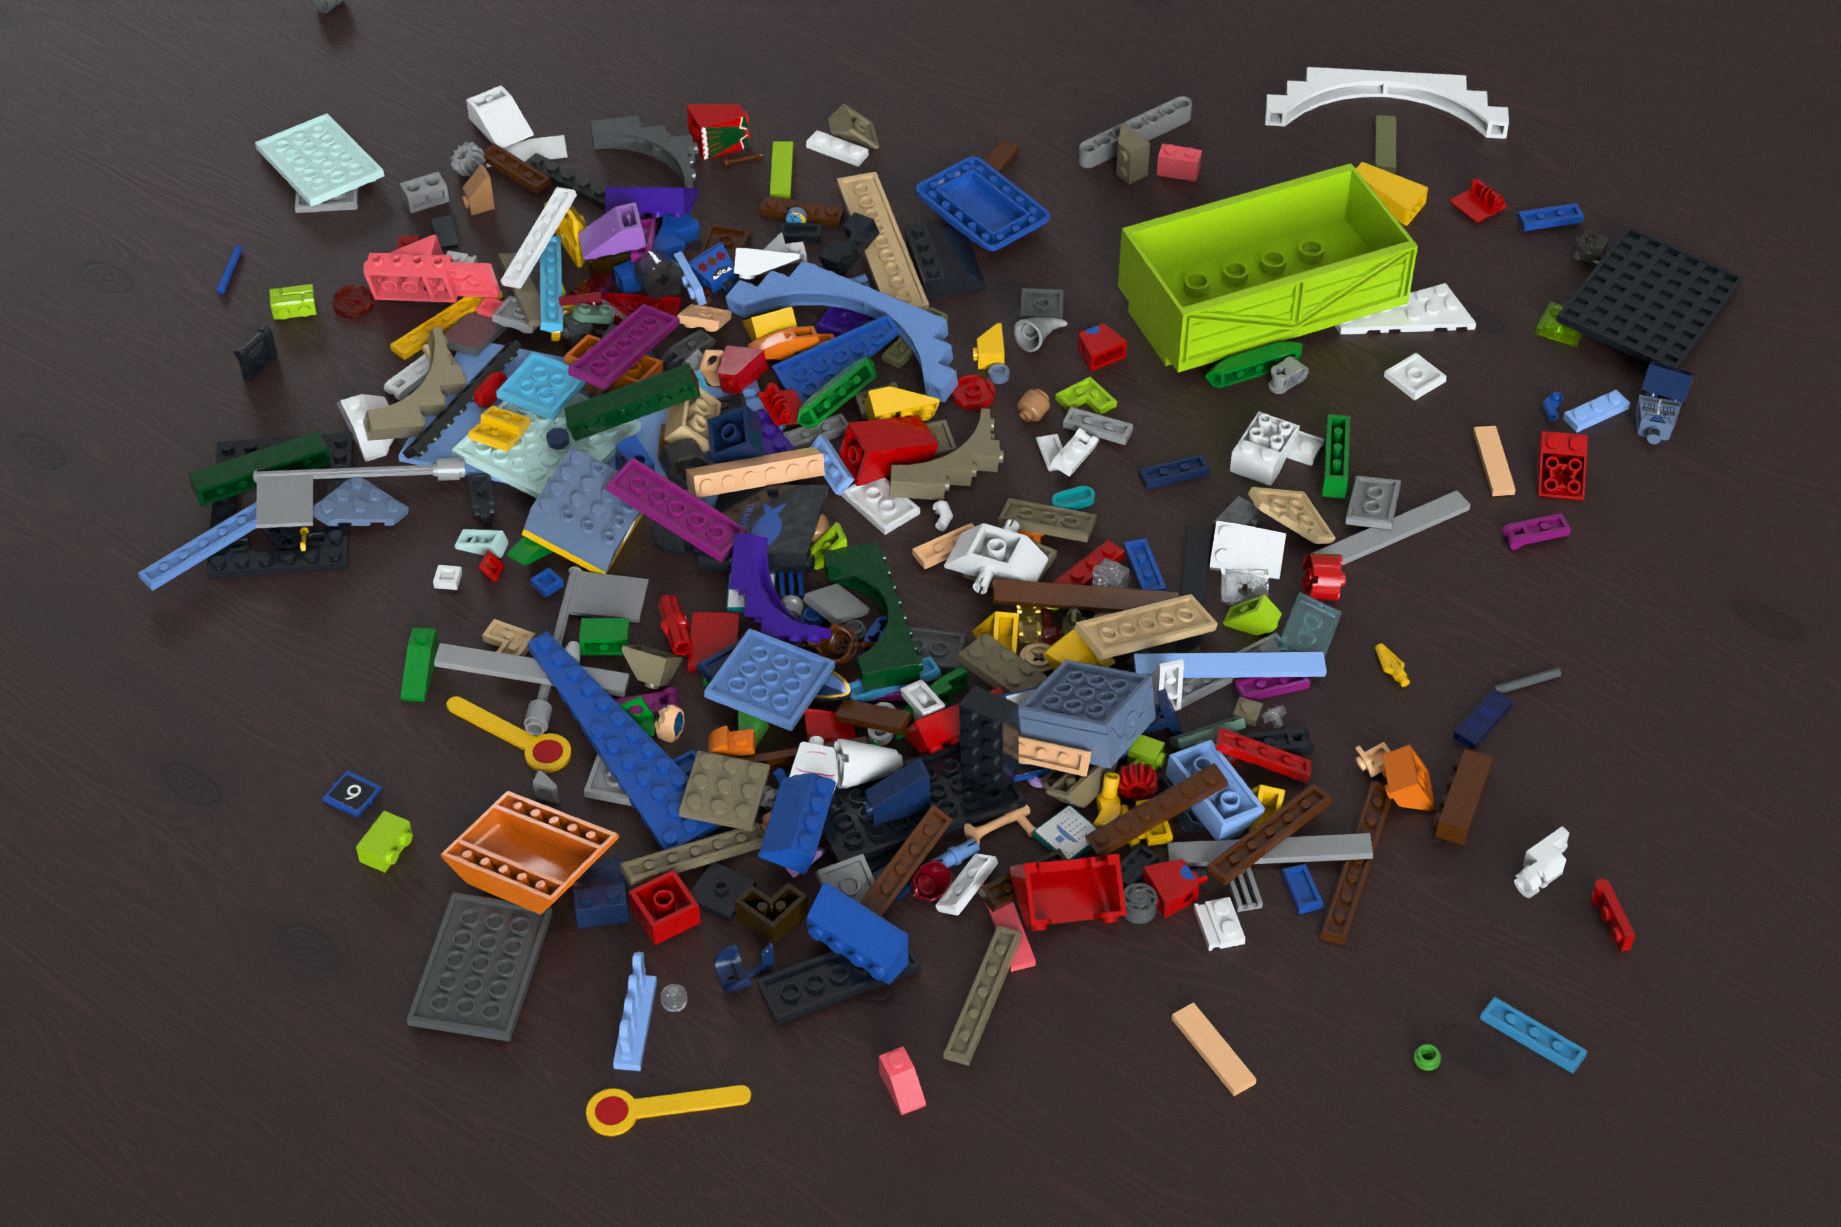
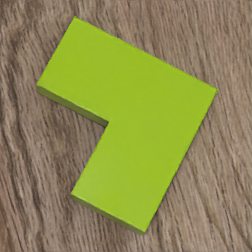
M1091 377L1055 394V400L1067 411H1069L1070 407L1077 408L1086 403L1098 415H1101L1117 407V401Z

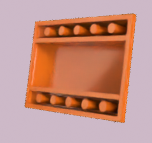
M507 791L441 854V857L467 884L541 915L619 836L615 832Z

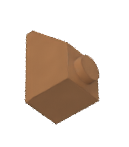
M484 165L479 166L463 186L464 196H461L463 207L468 208L471 215L495 209L491 179Z

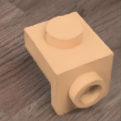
M1385 742L1366 752L1359 745L1355 748L1358 754L1355 760L1362 771L1366 769L1372 778L1382 772L1381 766L1384 765L1382 754L1391 751Z

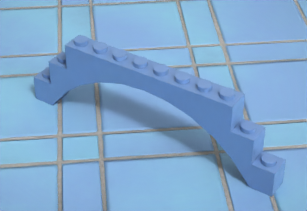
M802 261L790 277L771 270L758 287L752 283L739 280L726 296L728 310L744 318L773 309L797 305H825L845 308L867 315L873 319L889 314L898 328V336L905 341L916 356L923 372L926 395L937 398L945 403L953 390L958 386L957 372L948 366L953 360L952 345L944 341L949 334L946 319L929 313L922 308L912 306L903 300L895 299L886 293L878 292L869 286L854 282L850 278L837 275L833 271L820 268L816 264Z

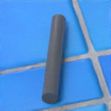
M1557 667L1493 686V693L1500 695L1560 677L1561 670Z

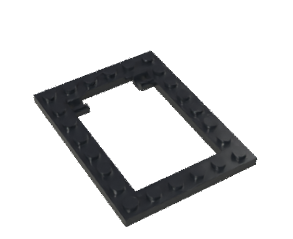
M352 432L321 434L329 450L331 464H328V469L352 468ZM301 436L217 442L216 464ZM349 478L327 479V495ZM238 495L212 503L210 529L236 514ZM338 523V526H327L325 524L324 531L309 532V543L306 546V551L292 549L255 552V550H250L249 536H243L207 558V578L215 579L348 569L350 523Z

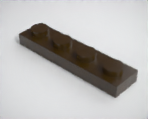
M1059 848L1030 863L1068 859ZM1010 873L980 887L978 891L992 912L1017 900Z

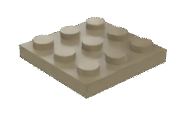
M698 750L679 809V817L753 832L770 773V765Z

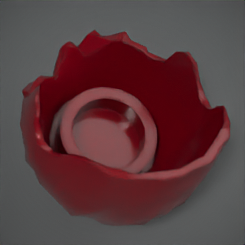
M936 860L920 865L911 877L913 896L916 899H924L928 902L941 898L951 884L952 875L948 867Z

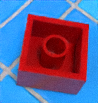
M675 870L629 891L631 910L655 945L701 923L699 905Z

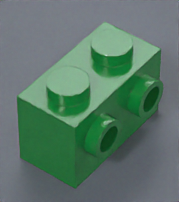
M581 618L579 636L581 655H624L622 646L630 645L629 618Z

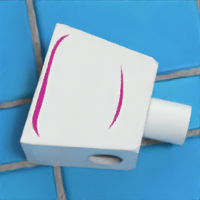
M819 736L811 737L809 743L801 742L789 777L815 773L835 781L837 785L838 769L835 749L824 746V740Z

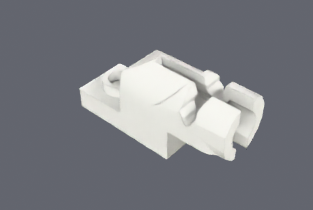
M1560 827L1526 852L1523 863L1524 868L1516 875L1517 879L1514 880L1516 888L1525 897L1531 898L1540 891L1538 887L1545 888L1549 883L1562 875L1566 858L1562 853L1568 846L1567 840L1569 832L1564 827Z

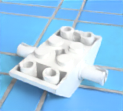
M1012 519L1006 521L1003 529L982 523L962 532L945 562L944 568L977 577L972 587L977 593L983 587L981 594H985L991 581L993 582L994 579L1038 582L1048 562V557L1028 536L1017 533L1020 528L1017 521L1014 520L1010 527Z

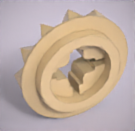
M1038 642L1031 643L1022 649L1020 658L1031 664L1034 668L1043 674L1047 670L1053 671L1042 654L1051 647L1050 645ZM1035 657L1037 659L1043 658V662L1040 660L1035 661Z

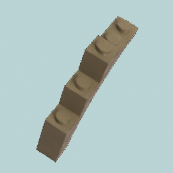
M441 327L432 328L428 337L430 364L428 374L423 383L412 394L397 403L383 408L367 410L363 419V425L368 441L418 437L426 426L425 416L439 415L443 407L446 406L445 395L459 394L464 385H466V375L462 372L460 364L453 365L452 355L447 350V337L443 335Z
M981 408L980 421L975 432L966 443L952 453L925 463L891 465L889 497L944 500L945 491L949 492L950 485L971 486L972 477H976L977 471L997 472L999 463H1003L1004 450H1000L999 440H994V434L990 433V431L993 432L994 418H990V409Z

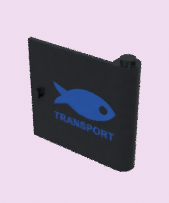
M767 485L719 494L715 509L747 529L746 533H754L768 538L767 557L770 573L808 574L815 566V557L811 555L810 547L829 488L828 485ZM699 550V570L701 572H731L733 550L722 562Z

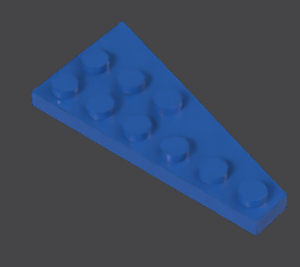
M887 314L772 366V370L783 389L795 390L803 404L812 394L843 369L867 355L869 358L875 355L895 338L899 331L890 315Z

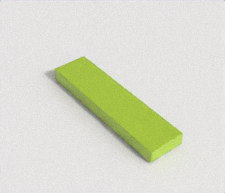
M773 141L770 197L791 199L793 141Z

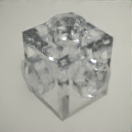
M1105 558L1100 565L1097 564L1092 570V586L1126 588L1129 582V568Z

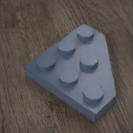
M362 477L349 478L313 506V516L327 526H338V523H351V526H370L371 523L384 522V526H394L408 515L409 507Z

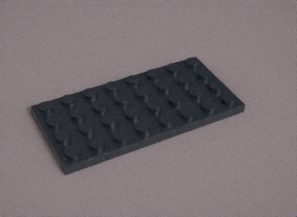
M960 743L944 747L933 754L926 753L903 761L902 768L916 759H922L930 776L931 807L932 805L936 806L953 819L943 834L963 828L967 823L972 825L1026 806V799L1014 780L1003 792L961 774ZM885 778L845 789L837 788L836 786L822 830V836L837 863L861 854L868 860L900 849L929 810L874 825L870 816H865L862 802H865V791Z

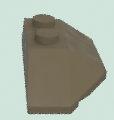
M1118 760L1111 768H1102L1089 764L1087 776L1052 769L1041 779V785L1048 795L1064 803L1085 808L1102 792L1104 774H1107V772L1114 773Z

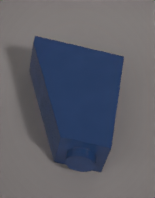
M921 758L914 760L865 791V802H862L863 811L866 817L870 816L874 825L927 811L931 808L930 776Z

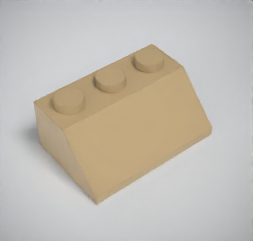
M700 387L701 396L668 408L664 439L680 451L710 452L708 419L720 415L721 402Z

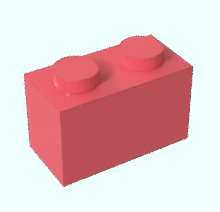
M1162 144L1158 155L1157 175L1196 182L1201 167L1202 150Z

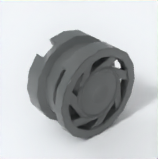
M1143 883L1131 884L1125 888V919L1136 924L1151 921L1156 915L1158 899L1156 891L1151 886Z

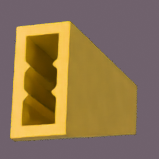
M1361 162L1355 168L1393 216L1402 224L1408 226L1426 204L1428 187Z

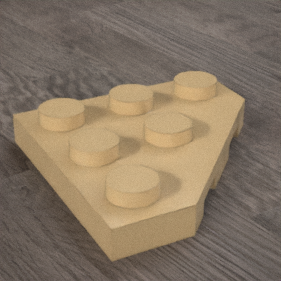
M1258 487L1250 489L1248 495L1256 508L1316 544H1332L1335 540V536L1305 492Z

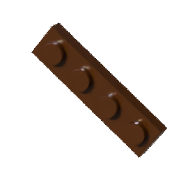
M493 144L484 150V158L487 164L537 194L551 185L550 177L500 146Z
M770 196L764 197L759 208L760 215L786 219L789 209L799 207L807 213V223L840 227L844 217V208Z

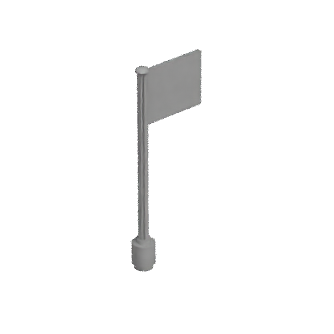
M459 457L437 458V463H433V465L259 472L255 470L253 472V480L257 483L256 528L313 526V479L433 475L438 476V481L460 480V478L465 477V460H459Z
M577 566L569 568V578L553 636L561 646L569 615L594 618H629V622H640L649 579L585 572ZM541 684L537 699L532 700L528 705L524 726L526 732L534 736L542 735L548 729L552 713V706L547 702L551 685Z

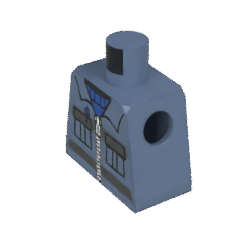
M1639 395L1635 409L1637 434L1647 437V441L1651 444H1658L1661 440H1669L1677 422L1682 402Z

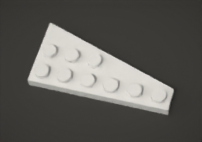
M1444 283L1411 292L1409 302L1406 305L1342 323L1335 327L1340 334H1365L1368 330H1380V333H1389V329H1400V332L1434 331L1435 328L1447 327V330H1456V327H1467V330H1475L1476 322L1447 284Z

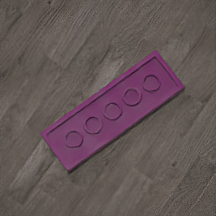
M642 304L569 366L568 375L606 390L680 325V318Z
M633 457L607 483L606 490L719 562H722L733 550L735 534H746L747 529Z

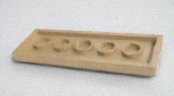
M1189 594L1076 622L1074 630L1099 660L1212 632L1216 630L1218 623L1195 597Z

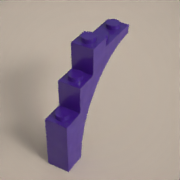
M754 533L735 534L729 589L737 591L738 596L746 597L744 617L753 619L754 624H761L760 633L792 645L793 643H802V639H806V642L820 643L821 639H831V629L808 625L792 615L780 600L769 572L767 557L768 538Z

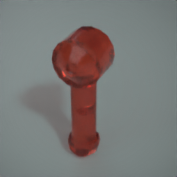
M1042 607L1040 609L1043 623L1040 633L1041 640L1045 644H1054L1064 636V630H1058L1055 626H1052L1050 609Z

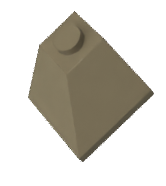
M846 104L839 107L828 118L830 132L835 137L839 136L845 141L876 150L880 147L873 123Z
M645 645L622 646V652L637 680L645 682L644 686L652 689L667 686L682 661V656Z

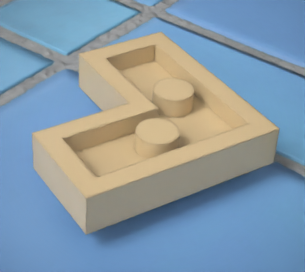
M494 619L482 637L484 642L498 646L499 649L496 651L498 653L524 657L529 651L528 642L536 638V634Z

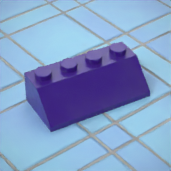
M605 187V211L609 212L616 206L636 202L639 217H645V213H652V217H664V213H671V217H684V213L692 212L698 195V188Z

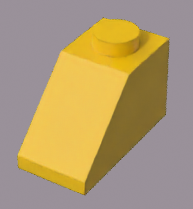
M1001 323L995 324L977 338V348H973V361L978 362V369H989L991 365L997 363L1004 364L1005 352Z

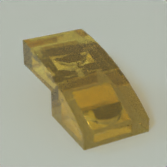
M1017 605V613H1019V643H1043L1041 607Z

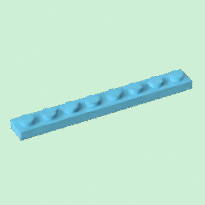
M552 236L539 258L540 330L562 332L563 306L559 305L558 300L562 296L561 236Z

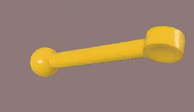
M302 527L300 529L302 534L300 547L301 551H306V536L309 533V529Z

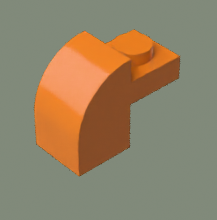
M728 726L717 728L709 735L708 752L734 758L736 756L755 754L754 729L729 732Z

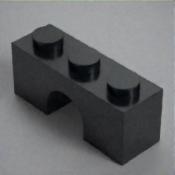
M856 212L853 213L843 225L848 240L843 243L830 241L818 255L825 270L833 271L842 277L845 276L880 233L873 218Z

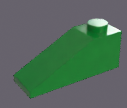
M412 628L407 647L401 700L425 702L435 667L434 660L439 648L436 629Z

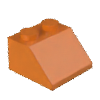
M1411 745L1382 754L1384 765L1381 768L1388 782L1385 785L1388 797L1390 799L1393 798L1399 807L1426 811L1436 810L1429 770Z

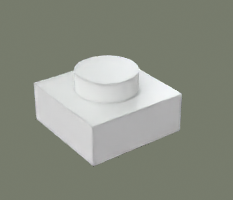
M438 565L433 580L434 588L457 590L462 576L461 567Z

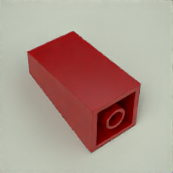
M919 415L848 423L839 457L854 477L856 486H862L890 476L891 465H911L932 461L938 449V442Z

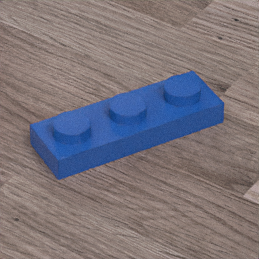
M1573 203L1519 211L1517 219L1522 229L1529 231L1583 223L1584 215L1578 204Z
M1147 539L1124 542L1123 549L1140 590L1166 591L1165 583Z

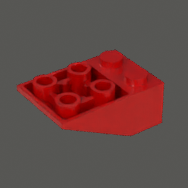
M1542 431L1538 439L1537 453L1538 497L1584 501L1588 435Z

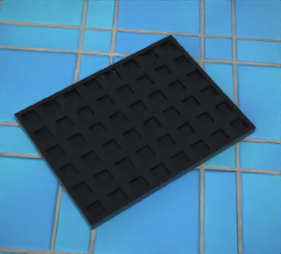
M1628 226L1559 312L1556 322L1637 358L1644 363L1650 364L1651 361L1680 368L1742 284L1744 277Z

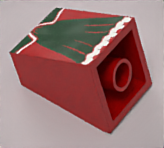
M739 104L686 105L689 134H692L693 142H697L698 152L703 160L748 148L750 133L747 123H749V117Z

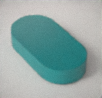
M1078 486L1053 495L1051 506L1070 510L1083 509L1094 503L1095 492L1088 486Z

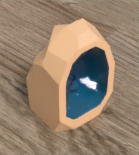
M674 704L658 711L654 724L658 739L670 743L679 738L685 722L684 712Z

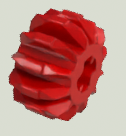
M1130 762L1129 766L1124 765L1117 772L1120 776L1117 790L1118 794L1123 796V799L1131 798L1132 802L1136 799L1144 800L1145 797L1152 798V794L1157 792V774L1154 769H1151L1150 764L1143 766L1141 762L1138 764Z

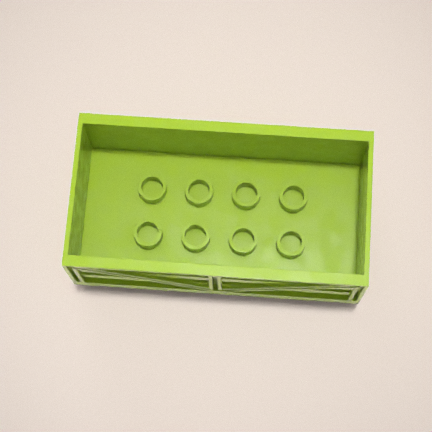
M1350 163L1122 228L1118 287L1129 302V314L1165 366L1172 364L1179 373L1259 347L1286 341L1408 304L1418 245Z

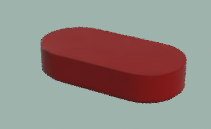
M490 373L476 388L474 401L478 407H491L499 399L497 398L496 391L507 380L504 373Z

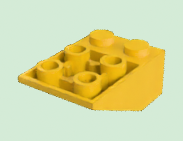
M890 386L868 391L864 408L868 421L919 415L922 421H927L935 415L940 401L937 398Z

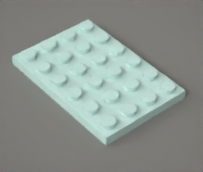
M328 114L255 142L256 149L311 207L384 177L383 169Z

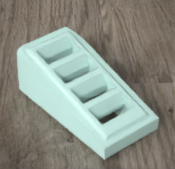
M463 529L455 544V548L484 556L489 550L497 558H502L508 546V539L501 530Z

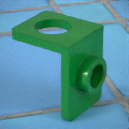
M641 696L620 704L622 709L650 737L654 736V713ZM633 705H639L643 710L640 713L634 714L629 711V708Z

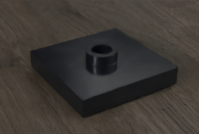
M713 862L694 885L690 893L700 909L731 922L736 915L734 901L751 885L754 887L757 885L756 880Z

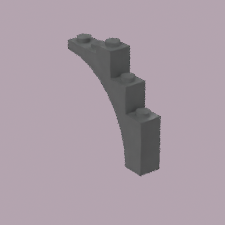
M638 115L590 121L594 149H626L655 157L676 172L684 188H693V181H696L695 169L691 168H693V163H696L695 154H698L697 142H693L692 134L671 137L670 132L666 133L665 125L644 127V123H640Z

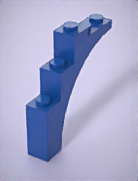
M664 213L662 226L655 238L654 261L639 260V263H632L629 260L614 267L615 283L620 291L630 294L670 280L669 271L671 270V264L676 263L674 254L681 251L684 255V250H686L685 244L698 240L700 227L697 219H693L690 213H684V217H671V213Z

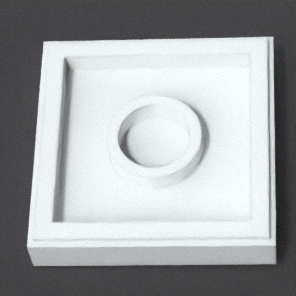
M1417 353L1387 369L1384 373L1386 379L1413 400L1445 383L1447 378L1445 374Z

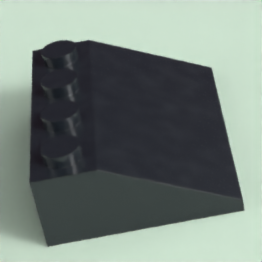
M929 223L905 226V245L927 299L986 290L987 286L968 237L958 230Z

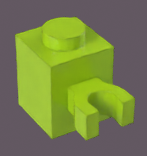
M1140 735L1128 751L1127 766L1130 765V762L1133 764L1141 762L1143 766L1150 764L1151 769L1157 771L1158 767L1162 768L1167 756L1164 753V742Z

